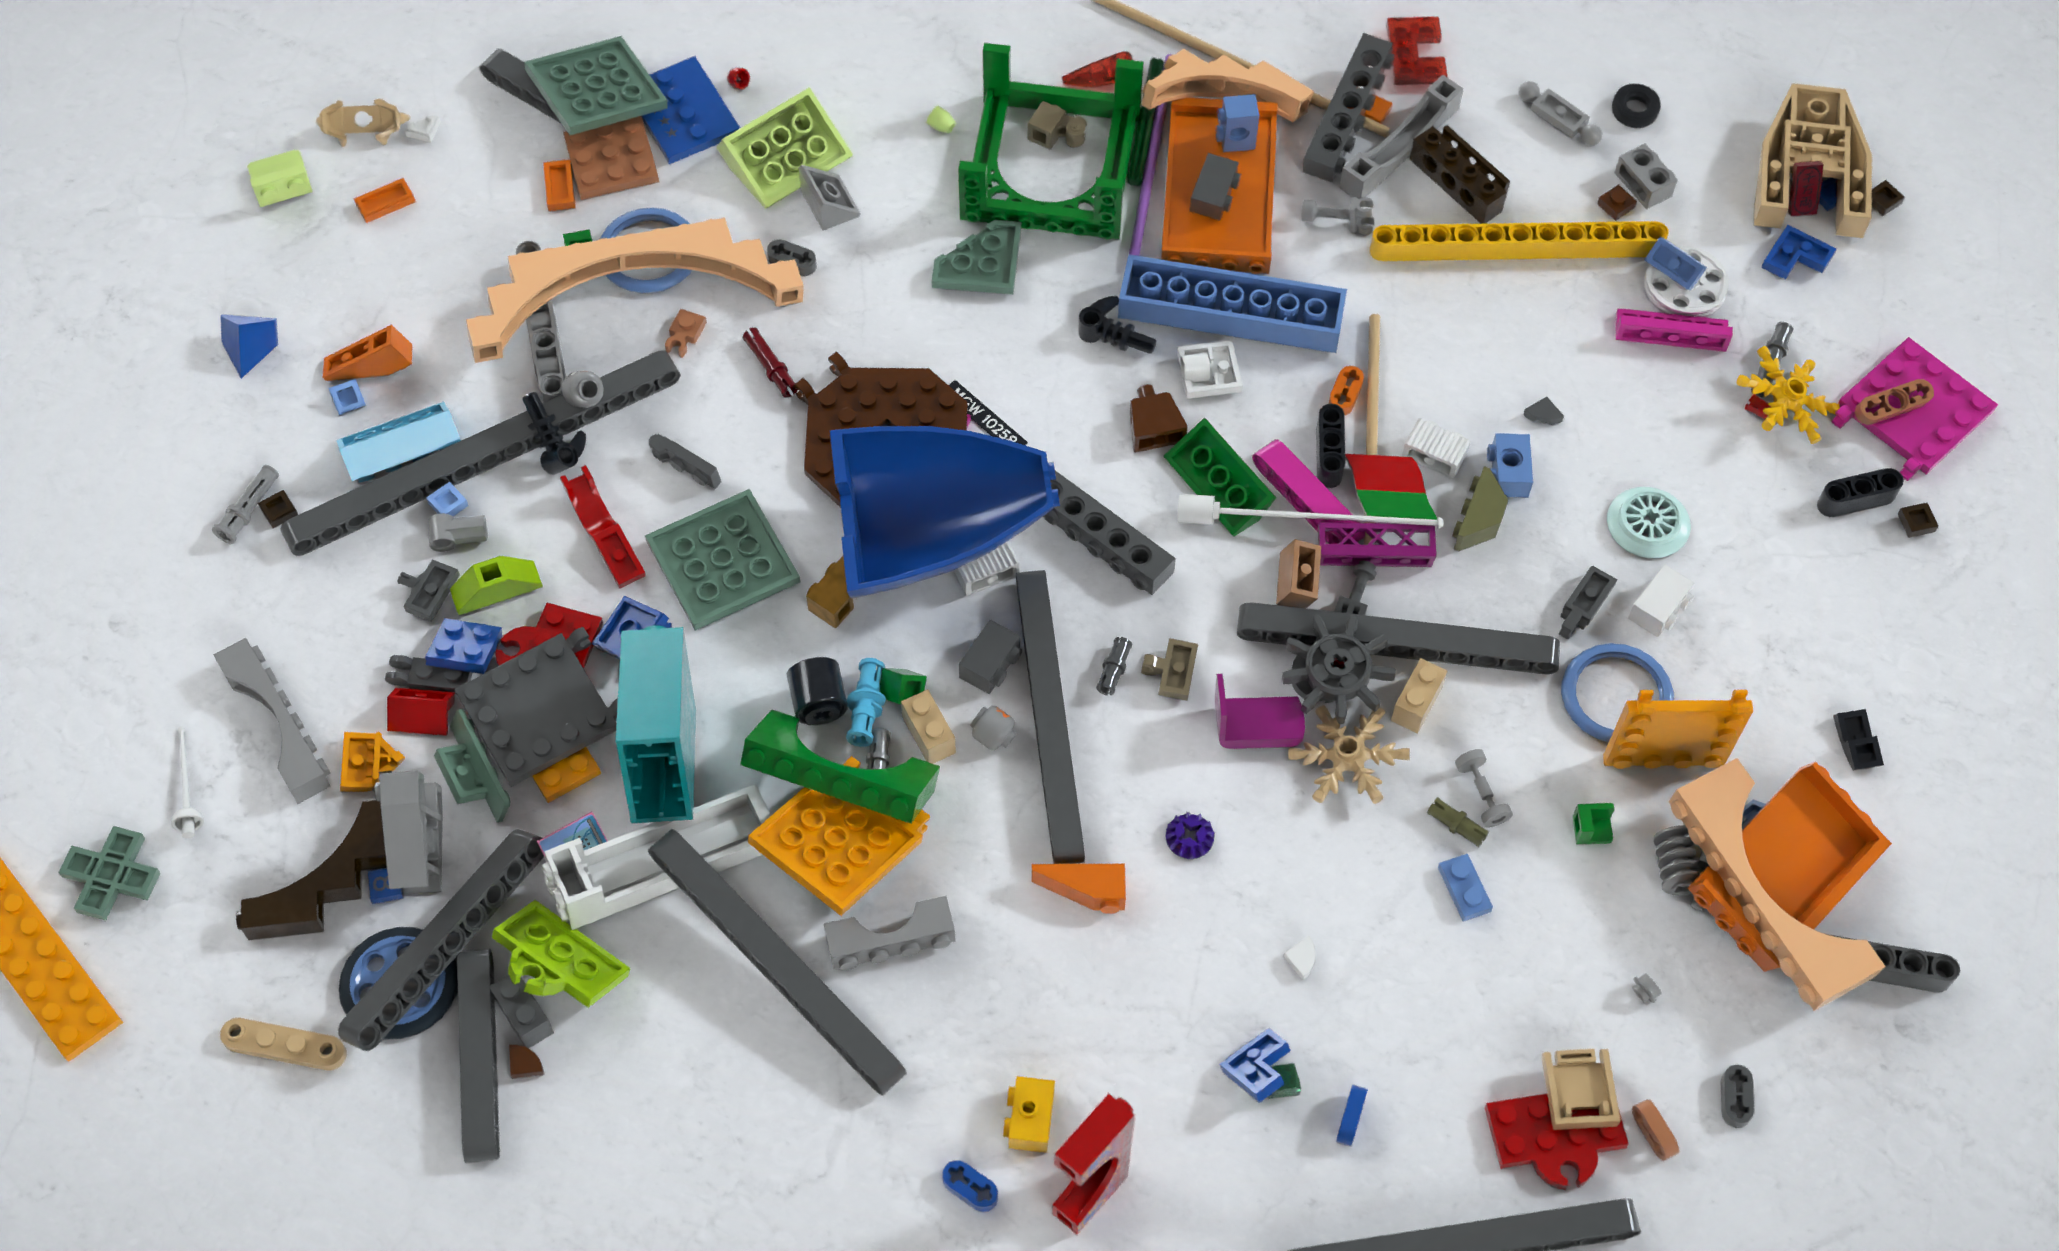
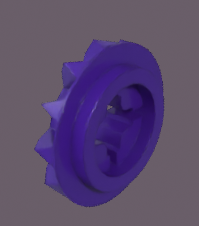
M1189 812L1180 816L1176 815L1167 825L1165 834L1170 850L1177 856L1185 859H1196L1207 854L1213 846L1215 836L1210 821L1204 819L1201 813L1195 815ZM1184 827L1190 832L1197 831L1195 836L1197 841L1192 840L1190 837L1183 838L1185 836Z

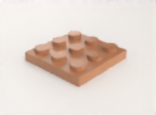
M641 116L574 135H569L567 131L563 132L581 200L659 182Z

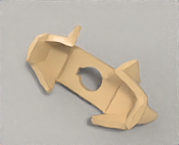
M375 99V105L342 107L343 102L341 100H337L336 103L320 112L319 117L316 118V124L323 133L338 138L342 147L346 145V133L381 132L375 134L376 139L382 145H386L391 133L398 131L401 124L410 120V116L399 112L396 106L387 103L383 99ZM360 111L372 116V122L366 127H360L355 121V116Z

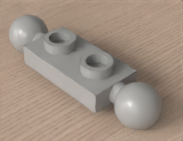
M1527 81L1520 86V98L1524 102H1533L1531 110L1570 138L1580 133L1581 140L1586 145L1593 146L1600 142L1602 138L1601 129L1594 124L1587 125L1590 116L1549 88L1541 94L1540 88L1535 82Z

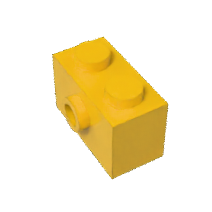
M1016 1076L1015 1087L1009 1086L1007 1106H1013L1011 1118L1005 1117L1003 1137H1009V1149L1047 1153L1055 1080Z

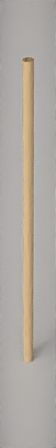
M1092 0L1216 59L1226 55L1247 69L1251 66H1256L1117 0ZM1314 93L1310 103L1327 110L1331 100ZM1366 117L1363 128L1385 138L1390 132L1389 127Z

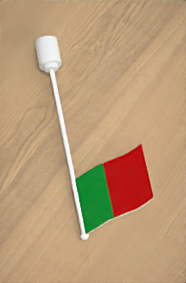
M1345 454V459L1353 474L1357 498L1366 516L1220 508V502H1215V496L1180 494L1178 501V523L1213 525L1214 519H1219L1220 514L1433 525L1437 526V529L1441 528L1444 524L1442 518L1438 517L1437 519L1427 499L1422 473L1413 457Z

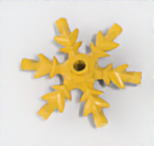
M1767 346L1759 348L1757 353L1764 360L1760 361V366L1769 372L1766 375L1775 380L1776 384L1773 385L1768 379L1763 378L1762 380L1757 375L1751 374V379L1745 375H1739L1737 385L1753 388L1752 394L1764 392V397H1767L1769 394L1773 395L1774 402L1768 403L1771 408L1763 409V413L1768 415V417L1763 421L1762 428L1766 431H1771L1775 423L1783 426V417L1788 418L1787 411L1792 410L1795 413L1793 420H1799V432L1805 430L1811 444L1819 442L1822 438L1815 431L1818 428V424L1810 418L1812 415L1802 409V405L1805 404L1812 412L1817 410L1824 416L1827 415V411L1835 414L1840 405L1825 402V395L1815 398L1814 393H1810L1808 396L1805 395L1807 393L1806 387H1809V384L1806 382L1815 380L1813 376L1809 375L1816 366L1815 362L1807 359L1802 368L1795 364L1794 373L1790 372V378L1787 380L1783 377L1784 369L1779 370V359H1772Z

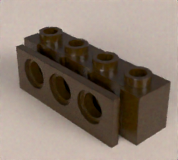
M1446 125L1441 133L1432 126L1413 139L1409 159L1480 224H1486L1502 213L1510 180L1452 128ZM1451 141L1456 142L1458 146L1454 148ZM1470 157L1476 160L1474 165L1470 162ZM1488 174L1494 176L1493 182L1489 179Z

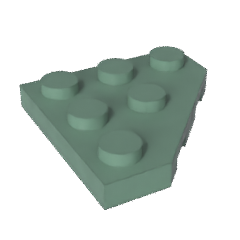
M994 220L987 224L986 229L976 236L972 234L958 243L956 249L947 255L942 254L934 260L932 288L1014 294L1021 222Z

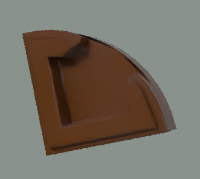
M509 1045L512 1079L545 1075L540 1059L531 1049L522 1045Z

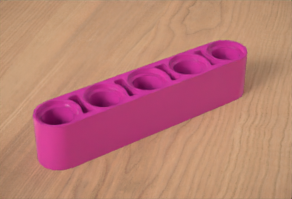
M1273 440L1252 455L1253 463L1259 472L1298 512L1353 515L1280 440ZM1305 518L1317 532L1319 522L1360 523L1359 521ZM1325 531V538L1329 544H1339L1344 539L1336 531ZM1357 532L1352 538L1359 542L1365 537V532Z

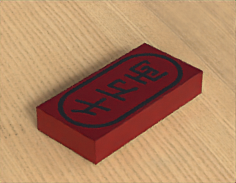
M1821 161L1794 163L1788 208L1790 216L1817 215L1824 167Z

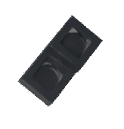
M1866 709L1833 715L1841 745L1852 770L1883 766L1884 763L1877 736H1872Z

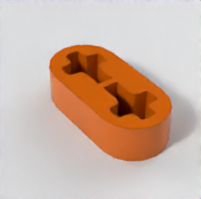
M1356 366L1342 368L1330 394L1329 404L1332 403L1340 406L1345 415H1348L1353 410L1362 389L1364 374L1360 368ZM1350 377L1355 378V380L1352 381L1351 386L1346 385L1347 380ZM1342 395L1346 396V401L1343 405L1338 404Z

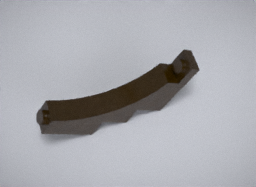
M392 771L379 772V774L392 773ZM370 800L362 802L358 816L343 842L328 859L307 876L275 892L259 897L242 899L241 911L236 913L238 930H242L248 940L324 932V903L362 899L361 871L387 868L381 801Z

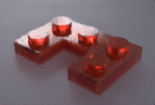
M1439 16L1387 18L1388 41L1393 43L1392 54L1395 55L1392 64L1394 85L1433 84L1442 75L1448 78L1445 56L1419 57L1417 44L1441 43L1442 34Z

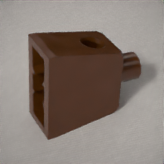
M1150 384L1143 385L1137 389L1139 398L1132 399L1130 404L1134 453L1175 445L1187 434L1188 427L1171 394L1168 392L1155 394L1154 388Z

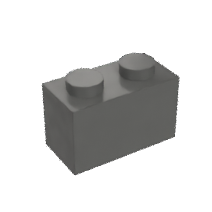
M1211 153L1207 154L1191 196V212L1221 220L1224 211L1229 212L1233 196H1230L1232 188L1237 190L1241 179V174L1238 173L1239 162Z
M989 620L959 663V678L990 694L995 686L999 687L1003 683L1009 665L1011 663L1014 665L1019 660L1022 653L1020 635Z
M508 975L489 988L522 1044L527 1048H531L554 1034V1031L534 996L524 992L526 984L522 977L519 983L514 984Z

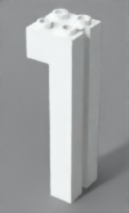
M754 784L693 808V820L656 822L587 850L583 849L582 841L578 838L544 851L546 863L542 865L546 876L545 882L551 896L554 895L557 902L556 908L562 922L568 920L571 929L574 930L679 888L648 853V849L671 829L676 830L718 873L763 855L747 843L748 835L766 821L771 814L757 785Z

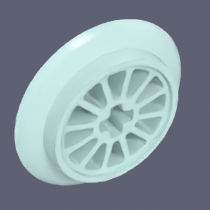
M1636 487L1626 490L1612 501L1607 513L1608 528L1614 540L1628 552L1640 557L1663 558L1672 555L1685 545L1690 535L1691 523L1685 507L1673 495L1657 488ZM1652 502L1658 503L1656 507L1652 506ZM1661 506H1663L1664 508H1666V509H1663V510H1661V511L1659 510ZM1649 516L1650 520H1655L1654 524H1651L1649 520H1644L1645 517ZM1643 533H1647L1648 537L1642 536Z

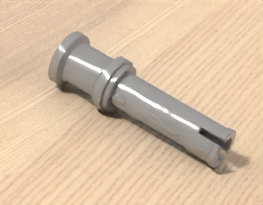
M264 465L238 502L228 506L226 509L227 514L219 524L213 526L212 532L220 540L234 544L237 540L236 535L244 525L249 524L251 512L264 497L273 482L279 477V473L273 467Z

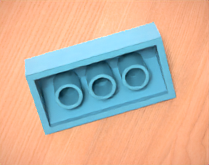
M443 401L336 441L351 480L358 479V482H365L374 478V473L385 470L388 473L398 470L402 467L401 463L413 460V462L429 456V453L442 450L461 441L450 410Z

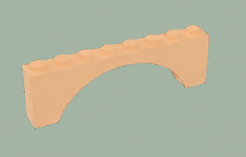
M1738 758L1677 789L1669 800L1671 810L1676 818L1682 820L1688 829L1693 843L1700 846L1706 855L1709 866L1714 871H1717L1723 879L1727 892L1739 902L1743 908L1745 918L1757 928L1761 934L1763 944L1766 948L1772 950L1780 961L1779 964L1783 973L1791 977L1798 987L1801 999L1815 1011L1876 977L1886 966L1867 940H1852L1830 936L1800 923L1781 909L1760 885L1749 864L1742 838L1743 811L1755 782Z

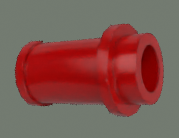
M1753 394L1748 400L1750 404H1746L1745 410L1765 420L1768 415L1763 413V409L1771 408V406H1769L1768 402Z

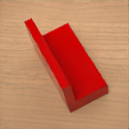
M395 688L387 696V731L447 736L448 711L455 704V692Z

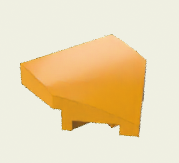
M379 731L377 733L344 732L340 792L372 791L376 782H379V772H393L405 760V756L399 751L396 752L382 738V734Z

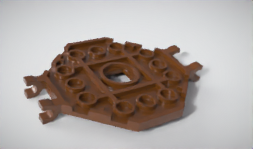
M836 351L828 357V361L833 364L829 367L830 371L838 376V378L816 394L812 386L804 378L795 383V388L799 390L796 396L808 405L804 460L805 475L840 508V495L835 484L830 439L831 430L875 427L888 424L892 426H933L967 431L968 402L929 368H850L845 359Z

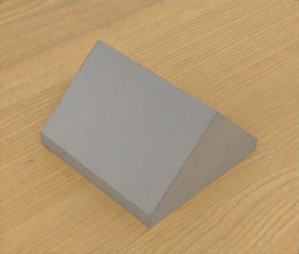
M805 165L799 167L801 192L823 231L859 217L861 213L839 175Z

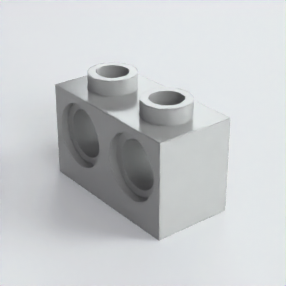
M1646 143L1619 156L1614 172L1646 210L1672 197L1678 181L1675 174L1662 163L1657 153L1652 151Z

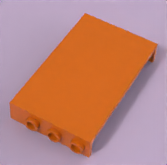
M1816 761L1799 768L1742 829L1745 852L1760 885L1781 909L1812 929L1819 925L1892 844L1872 823L1870 816L1857 807L1851 800L1848 792L1840 788L1832 780L1829 772ZM1708 865L1687 888L1694 895V900L1698 905L1710 912L1715 918L1716 924L1722 930L1728 932L1737 942L1738 948L1743 953L1749 955L1764 972L1780 968V961L1773 951L1766 948L1763 944L1761 934L1754 924L1745 918L1743 908L1736 898L1727 892L1723 879L1717 871H1714Z

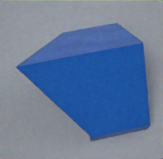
M225 314L220 316L222 344L242 379L278 346L277 318Z

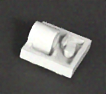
M1233 340L1178 347L1177 354L1187 399L1242 392L1243 384Z

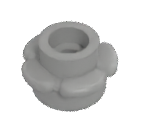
M1646 973L1639 979L1637 977L1634 978L1636 985L1632 989L1644 1003L1647 1000L1655 1003V998L1662 993L1657 984Z

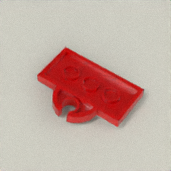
M547 602L536 627L522 626L512 629L503 635L500 639L503 646H516L520 648V651L514 656H508L502 650L496 649L495 655L498 666L560 633L567 639L572 632L581 627H584L589 635L588 639L592 644L603 625L602 617ZM593 645L574 653L583 669L588 661Z
M1547 1093L1486 1103L1484 1107L1500 1169L1532 1164L1537 1175L1545 1183L1561 1190L1567 1189L1568 1179L1562 1175L1560 1167L1570 1165L1576 1169L1577 1179L1575 1183L1579 1188L1593 1176L1598 1164V1153L1625 1149L1629 1145L1621 1115L1619 1125L1614 1127L1553 1130ZM1598 1109L1571 1110V1117L1599 1116Z

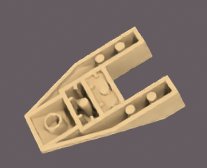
M1792 83L1762 144L1754 203V225L1781 229L1789 206V173H1793L1794 163L1821 161L1824 164L1822 177L1837 178L1836 235L1863 238L1871 220L1872 153L1846 89Z

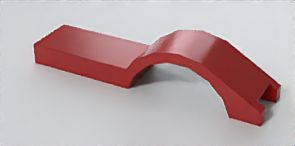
M585 465L581 467L583 475L570 481L563 475L560 477V480L581 524L589 537L594 541L619 589L645 577L646 574L621 527L608 512L597 490L594 479Z

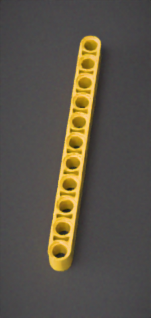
M1658 221L1381 225L1373 231L1369 252L1378 261L1646 257L1659 237L1667 240L1669 230L1665 224Z

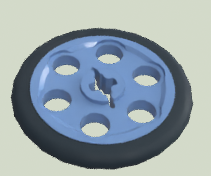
M395 927L383 930L368 937L355 948L343 967L338 989L340 1003L346 1015L361 1000V991L366 987H372L397 960L399 951L403 947L409 946L423 929ZM379 957L384 959V966L380 970H368V963L373 958ZM455 958L424 992V994L430 995L428 1005L422 1008H417L413 1005L383 1039H402L417 1035L432 1027L444 1016L452 1005L458 990L457 961Z

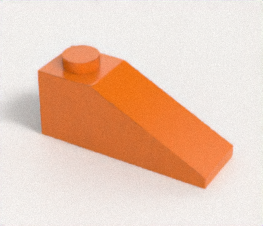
M393 325L387 326L325 357L323 379L332 381L391 375L412 364L413 344Z
M1032 864V882L1092 910H1101V912L1107 914L1125 910V864Z

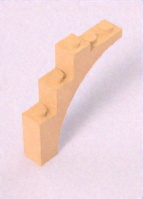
M1182 49L1175 55L1169 56L1165 63L1166 70L1153 80L1150 79L1145 84L1141 105L1151 110L1163 103L1187 97L1223 98L1255 94L1257 102L1278 103L1277 114L1294 122L1307 113L1314 91L1264 60L1256 66H1251L1247 69L1226 55H1222L1215 61L1212 60L1207 63L1186 49Z

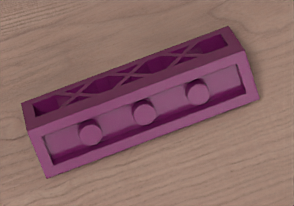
M1319 522L1318 542L1321 546L1320 566H1355L1361 560H1365L1381 567H1432L1437 557L1435 526L1332 522ZM1325 531H1336L1344 539L1339 544H1326ZM1357 532H1366L1373 539L1367 545H1360L1352 537ZM1386 532H1394L1402 540L1397 545H1388L1381 537ZM1415 533H1428L1429 546L1417 545L1410 538Z

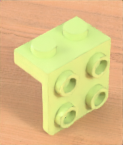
M292 150L248 164L251 185L260 207L313 192L302 156L298 150Z

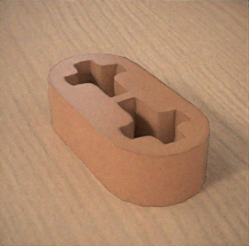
M1646 1099L1632 1106L1633 1117L1657 1157L1665 1161L1679 1154L1678 1143L1654 1103Z

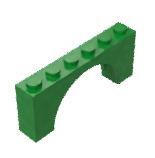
M773 709L745 738L740 765L912 824L933 795L940 766L915 757H911L901 765L885 769H861L834 763L815 754L800 741L797 736L800 718L797 719L794 716Z

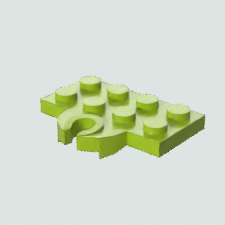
M533 900L493 930L492 938L512 952L508 967L511 981L517 984L524 975L534 977V979H529L526 982L524 989L526 993L549 996L564 990L589 1008L629 976L630 967L577 929L572 930L569 923L566 921L562 922L559 916L537 900Z

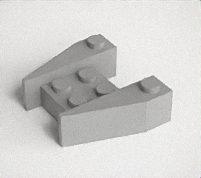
M419 771L379 774L380 782L375 784V796L377 801H381L389 889L403 888L404 895L441 892L443 824L441 785L436 782L424 783V774Z

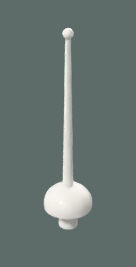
M181 726L178 728V731L180 732L183 809L178 810L173 815L171 825L175 830L182 832L183 838L189 839L195 836V830L203 826L204 820L198 810L190 808L184 743L185 728Z

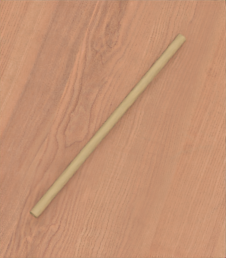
M1371 314L1369 316L1366 455H1377L1380 355V315ZM1366 532L1364 545H1367L1373 539Z

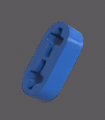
M1352 1084L1336 1138L1337 1143L1352 1146L1368 1089Z
M960 1160L951 1161L944 1167L942 1180L944 1187L949 1192L979 1212L990 1211L996 1206L998 1202V1189L990 1179ZM960 1170L963 1171V1179L968 1184L966 1185L959 1180L952 1183L950 1173L957 1174ZM975 1187L980 1192H984L986 1189L990 1190L989 1197L991 1199H983L981 1202L977 1201L978 1194L972 1188Z

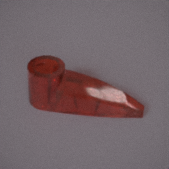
M1128 51L1118 52L1062 76V82L1065 85L1078 87L1115 84L1117 58L1134 59Z

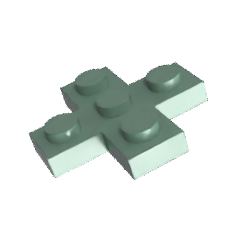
M113 826L100 853L71 846L58 873L62 878L85 884L74 906V910L77 913L106 921L119 893L148 901L161 873L157 868L134 862L145 840L142 833Z

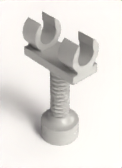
M1352 197L1350 210L1330 207L1322 208L1317 206L1314 200H1304L1301 217L1304 222H1314V219L1318 216L1322 218L1350 220L1351 233L1356 234L1357 231L1362 235L1373 233V226H1369L1374 225V218L1371 216L1373 201L1370 198L1363 197L1358 199V197Z

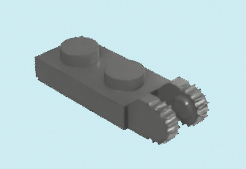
M659 434L652 435L648 439L653 456L662 463L669 462L679 472L685 470L702 486L707 484L716 489L721 483L715 466L678 443Z
M394 655L390 657V666L410 670V673L407 675L403 672L390 671L386 673L385 681L388 684L406 686L409 689L455 692L454 689L471 681L472 672L426 665L425 658L413 657L412 659L403 655Z

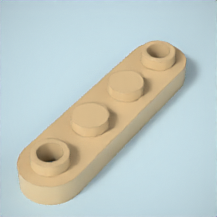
M244 1018L230 1019L223 1025L220 1031L222 1043L232 1052L322 1070L339 1068L344 1063L347 1055L345 1046L335 1036ZM241 1029L239 1035L235 1037L231 1036L234 1030ZM327 1047L333 1048L330 1054L323 1055L324 1049Z

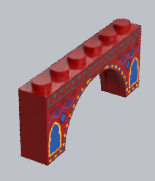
M1109 1093L1054 1155V1165L1071 1178L1072 1181L1053 1203L1052 1215L1076 1235L1079 1234L1128 1177L1135 1114L1133 1113L1132 1106L1121 1097L1116 1099Z

